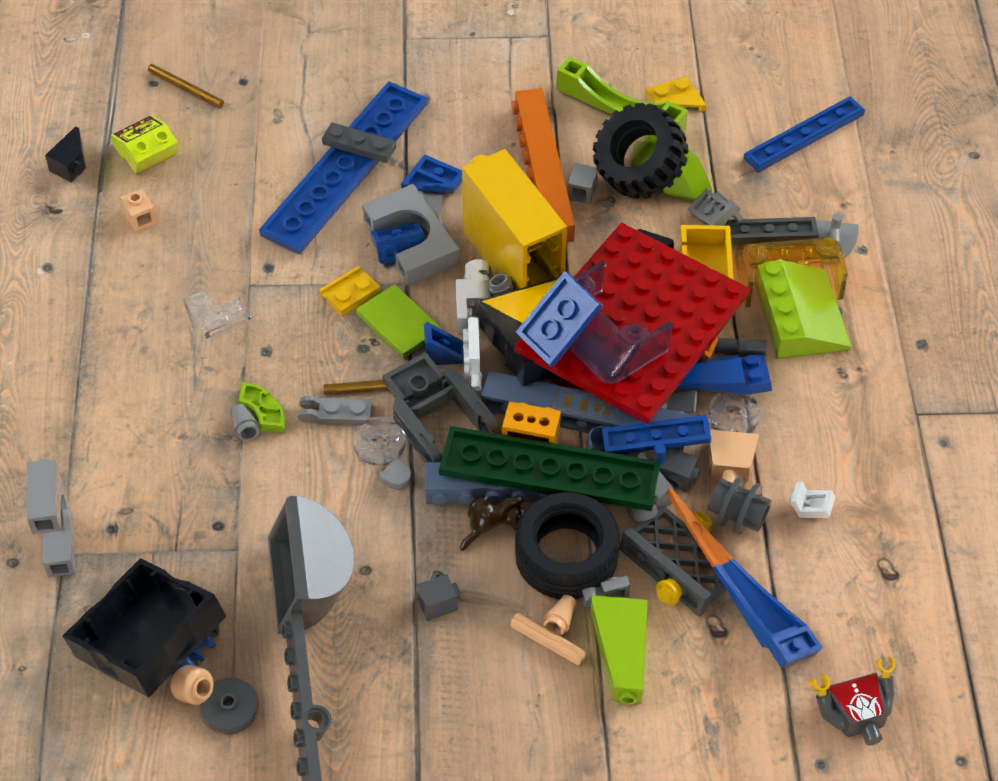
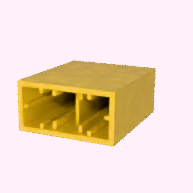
M503 149L489 156L478 155L472 158L467 165L463 166V233L482 259L488 262L494 275L500 273L507 274L513 281L514 290L560 277L565 271L567 226L507 150Z

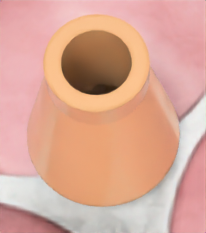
M563 595L545 614L543 626L559 636L569 630L573 611L577 604L576 600L572 596Z

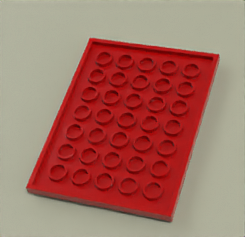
M621 222L573 277L603 307L554 367L547 364L522 338L515 344L514 352L534 360V363L649 425L749 296L751 288Z

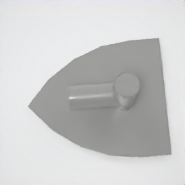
M839 213L833 215L832 222L816 220L819 236L818 241L812 242L820 256L831 265L840 262L851 253L858 236V224L841 223L843 217Z

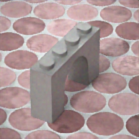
M414 184L362 204L363 221L370 231L418 222L421 229L427 233V239L421 244L396 254V270L407 286L459 265L461 247L458 241L451 238L447 226L444 223L441 224L436 210L433 207H429L422 191L419 192Z
M41 459L35 462H27V520L32 534H43V565L47 576L50 578L76 574L75 523L55 459Z

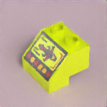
M153 115L111 135V143L121 158L126 159L135 174L175 155L177 151L178 141L166 123Z

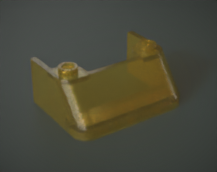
M824 237L743 244L736 250L735 262L739 281L741 284L751 288L749 296L744 301L745 308L751 305L754 284L751 269L768 261L784 260L797 264L829 262L838 300L844 297L848 272L841 245L834 238Z

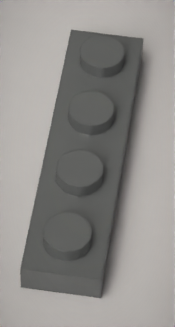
M815 217L743 219L741 222L735 219L728 220L724 225L730 226L731 244L818 241L819 236Z

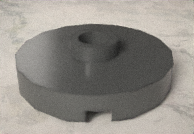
M226 678L214 683L213 692L204 703L200 704L203 720L210 729L216 732L217 730L224 732V734H233L243 731L252 724L259 704L255 690L247 682L236 678ZM228 701L234 702V703H233L232 705H230V706H225V705H224V704H225L226 702H228Z

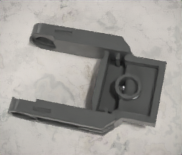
M426 352L383 375L384 384L395 397L393 421L425 463L441 462L442 454L435 446V440L419 419L447 404L450 399L455 400L478 431L502 434L497 419L460 372L451 369L439 370Z

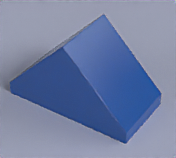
M426 322L424 324L425 352L435 365L464 363L463 341Z

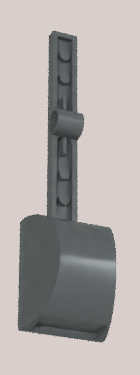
M288 496L268 535L278 634H282V638L286 639L287 642L284 660L290 669L287 688L289 692H292L293 696L290 715L291 719L295 720L296 723L293 742L295 748L299 750V758L296 763L297 774L302 777V781H322L317 742L322 739L330 727L332 718L330 712L325 707L313 705L304 630L321 621L336 603L352 575L354 551L347 531L333 513L321 504L308 498ZM308 720L317 722L319 728L312 727Z

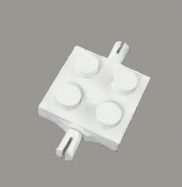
M473 316L468 318V328L463 329L464 379L469 380V384L475 392H480L482 390L479 351L481 331L479 329V318Z

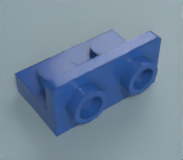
M418 222L371 231L372 241L377 249L380 264L396 261L397 253L425 241L424 232Z

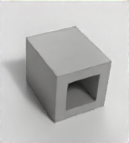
M575 163L568 182L569 200L587 204L591 203L598 181L596 167Z

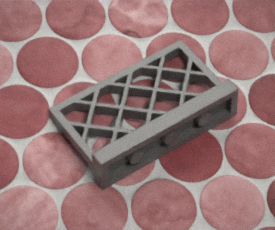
M665 506L658 510L654 518L643 521L634 529L629 527L623 532L619 550L657 582L669 578L675 580L682 589L680 601L698 616L702 615L707 610L708 605L726 591L714 569L713 576L699 575V567H713L708 560L698 559L697 552L703 551L686 524ZM664 517L672 524V527L658 526L657 521ZM642 532L654 533V541L646 540L640 534ZM658 534L672 535L673 542L659 541ZM677 535L687 536L691 539L692 544L678 543ZM659 549L674 550V557H666ZM678 550L692 551L693 559L679 558ZM680 565L693 566L694 574H687L680 568ZM700 582L714 583L715 590L710 593L700 585Z

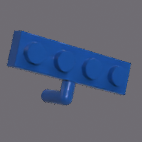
M708 415L652 421L649 425L637 423L602 428L605 452L627 454L653 450L655 460L661 461L660 465L665 463L667 448L711 443Z

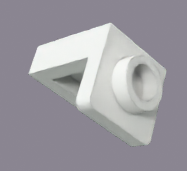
M796 482L795 489L790 495V504L794 507L798 517L830 518L835 500L833 491L807 490L803 482Z

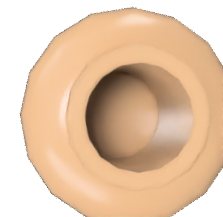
M185 665L175 671L170 686L172 694L179 701L199 705L210 697L213 692L214 682L212 675L206 669Z

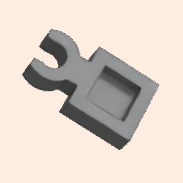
M611 577L601 582L600 587L583 589L584 597H581L584 607L591 608L592 595L629 598L631 585L628 577Z

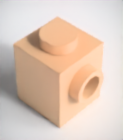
M143 189L120 197L123 212L135 232L157 223L154 207Z

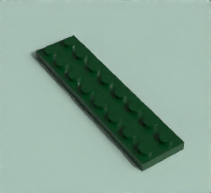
M450 426L439 467V475L546 494L577 493L591 497L599 503L652 512L661 461Z

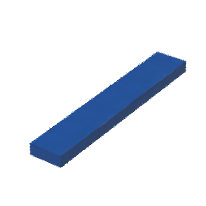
M849 96L745 152L743 159L759 173L862 117L865 109Z

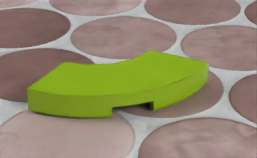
M242 382L237 403L244 404L248 411L256 416L260 425L259 431L285 433V416L280 403L266 389L255 384Z

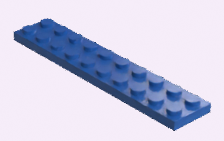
M388 81L349 127L397 141L427 106L428 99L425 96ZM331 147L259 229L260 236L301 254L379 161Z

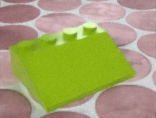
M784 260L757 263L754 284L777 359L851 350V344L826 270Z

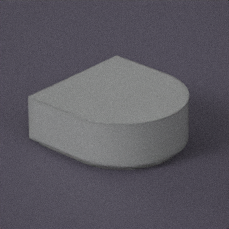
M395 458L379 475V481L393 489H403L411 482V470L405 463Z

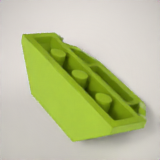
M648 135L634 143L631 159L633 167L645 163L652 156L657 145L656 135ZM688 149V153L684 154L688 158L686 166L681 167L683 173L679 178L676 177L673 180L675 184L670 188L668 186L665 187L663 193L687 198V200L694 202L706 189L712 192V187L700 159Z

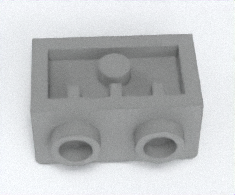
M708 189L687 209L694 217L706 225L724 226L730 217L739 222L743 220V217L738 213L740 208L732 200L728 201L720 192L717 191L714 194Z

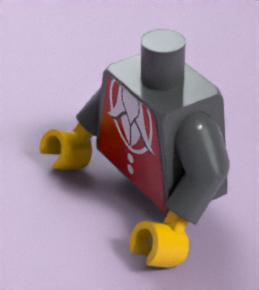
M888 656L889 665L886 669L882 667V658L876 659L875 667L881 672L879 677L876 672L830 685L829 677L826 674H819L821 679L820 687L817 685L815 678H810L808 684L812 690L818 693L816 700L822 718L835 728L842 730L847 737L862 734L866 745L871 746L879 743L882 740L879 728L885 725L893 707L894 681L890 672L896 667L894 658Z

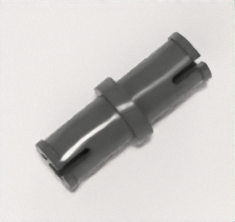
M739 336V339L718 337L715 353L738 354L740 357H743V354H764L766 356L767 340L744 339Z

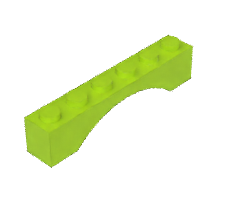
M570 56L557 69L556 90L611 115L616 110L622 111L623 107L627 105L635 107L636 103H644L646 106L647 104H654L658 108L664 109L681 127L683 132L686 130L688 110L669 101L660 103L645 102L628 97L605 83L589 65Z

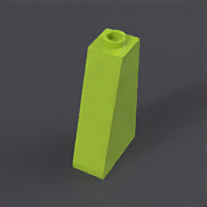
M592 595L590 615L613 701H620L628 705L642 703L648 600Z

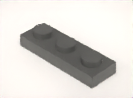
M331 122L322 137L323 145L384 163L389 161L396 149V141L333 122Z

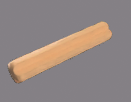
M517 613L511 621L513 629L576 665H581L586 657L584 649L521 613Z

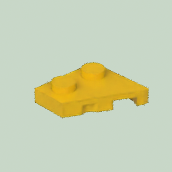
M687 76L646 88L645 95L650 102L660 103L669 101L683 108L693 107L698 108V112L706 111V103Z

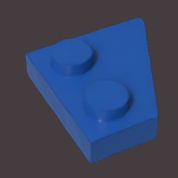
M424 155L403 180L401 188L414 184L419 192L454 193L462 183V170Z

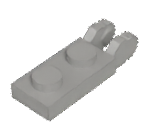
M316 396L300 398L299 405L304 408L298 411V420L318 423L320 425H370L372 399L322 397L319 399Z

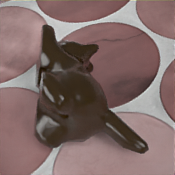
M520 497L506 498L500 500L497 504L492 503L488 498L475 499L469 506L467 514L470 518L472 532L463 539L460 550H466L481 534L501 524L510 525L516 531L518 522L522 514H524V510L520 508L523 499Z

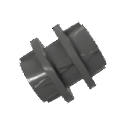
M740 475L733 483L721 478L708 504V510L719 515L717 524L724 527L729 520L736 522L734 531L739 535L743 533L746 527L758 532L768 515L772 503L771 499L761 495L762 485L756 483L751 490L743 488L745 478Z

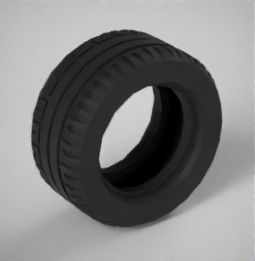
M565 492L540 498L524 511L516 530L515 558L521 576L533 589L555 599H561L563 595L579 599L584 597L583 589L600 587L601 582L613 577L619 557L620 532L614 516L603 504L582 494ZM566 528L585 533L594 542L596 550L584 561L568 564L559 563L548 558L540 550L538 544L549 532Z

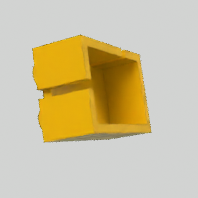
M681 225L679 252L733 279L730 226Z

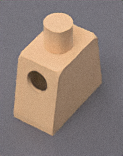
M710 429L711 443H706L710 478L713 480L723 478L733 483L740 475L745 478L744 483L748 482L759 434Z

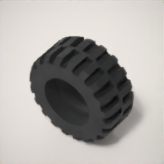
M636 103L635 107L627 105L620 112L616 110L612 113V118L606 119L602 125L604 127L602 130H598L595 136L598 140L593 143V151L596 153L593 155V161L597 165L598 173L610 186L624 196L628 195L634 199H638L641 196L646 199L651 198L653 193L656 195L663 193L665 187L668 186L670 188L675 184L673 180L681 176L683 173L681 167L686 166L688 158L684 155L688 153L687 138L681 127L664 109L658 108L654 104H647L646 106L644 103ZM656 135L657 145L652 156L639 166L625 167L624 158L629 146L640 137Z

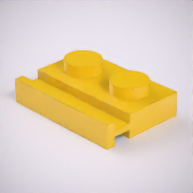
M358 265L320 288L319 292L320 296L324 297L326 302L342 317L381 293V289Z

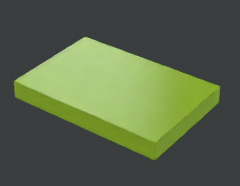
M396 284L356 308V314L402 359L425 345L424 324L426 322L442 329Z

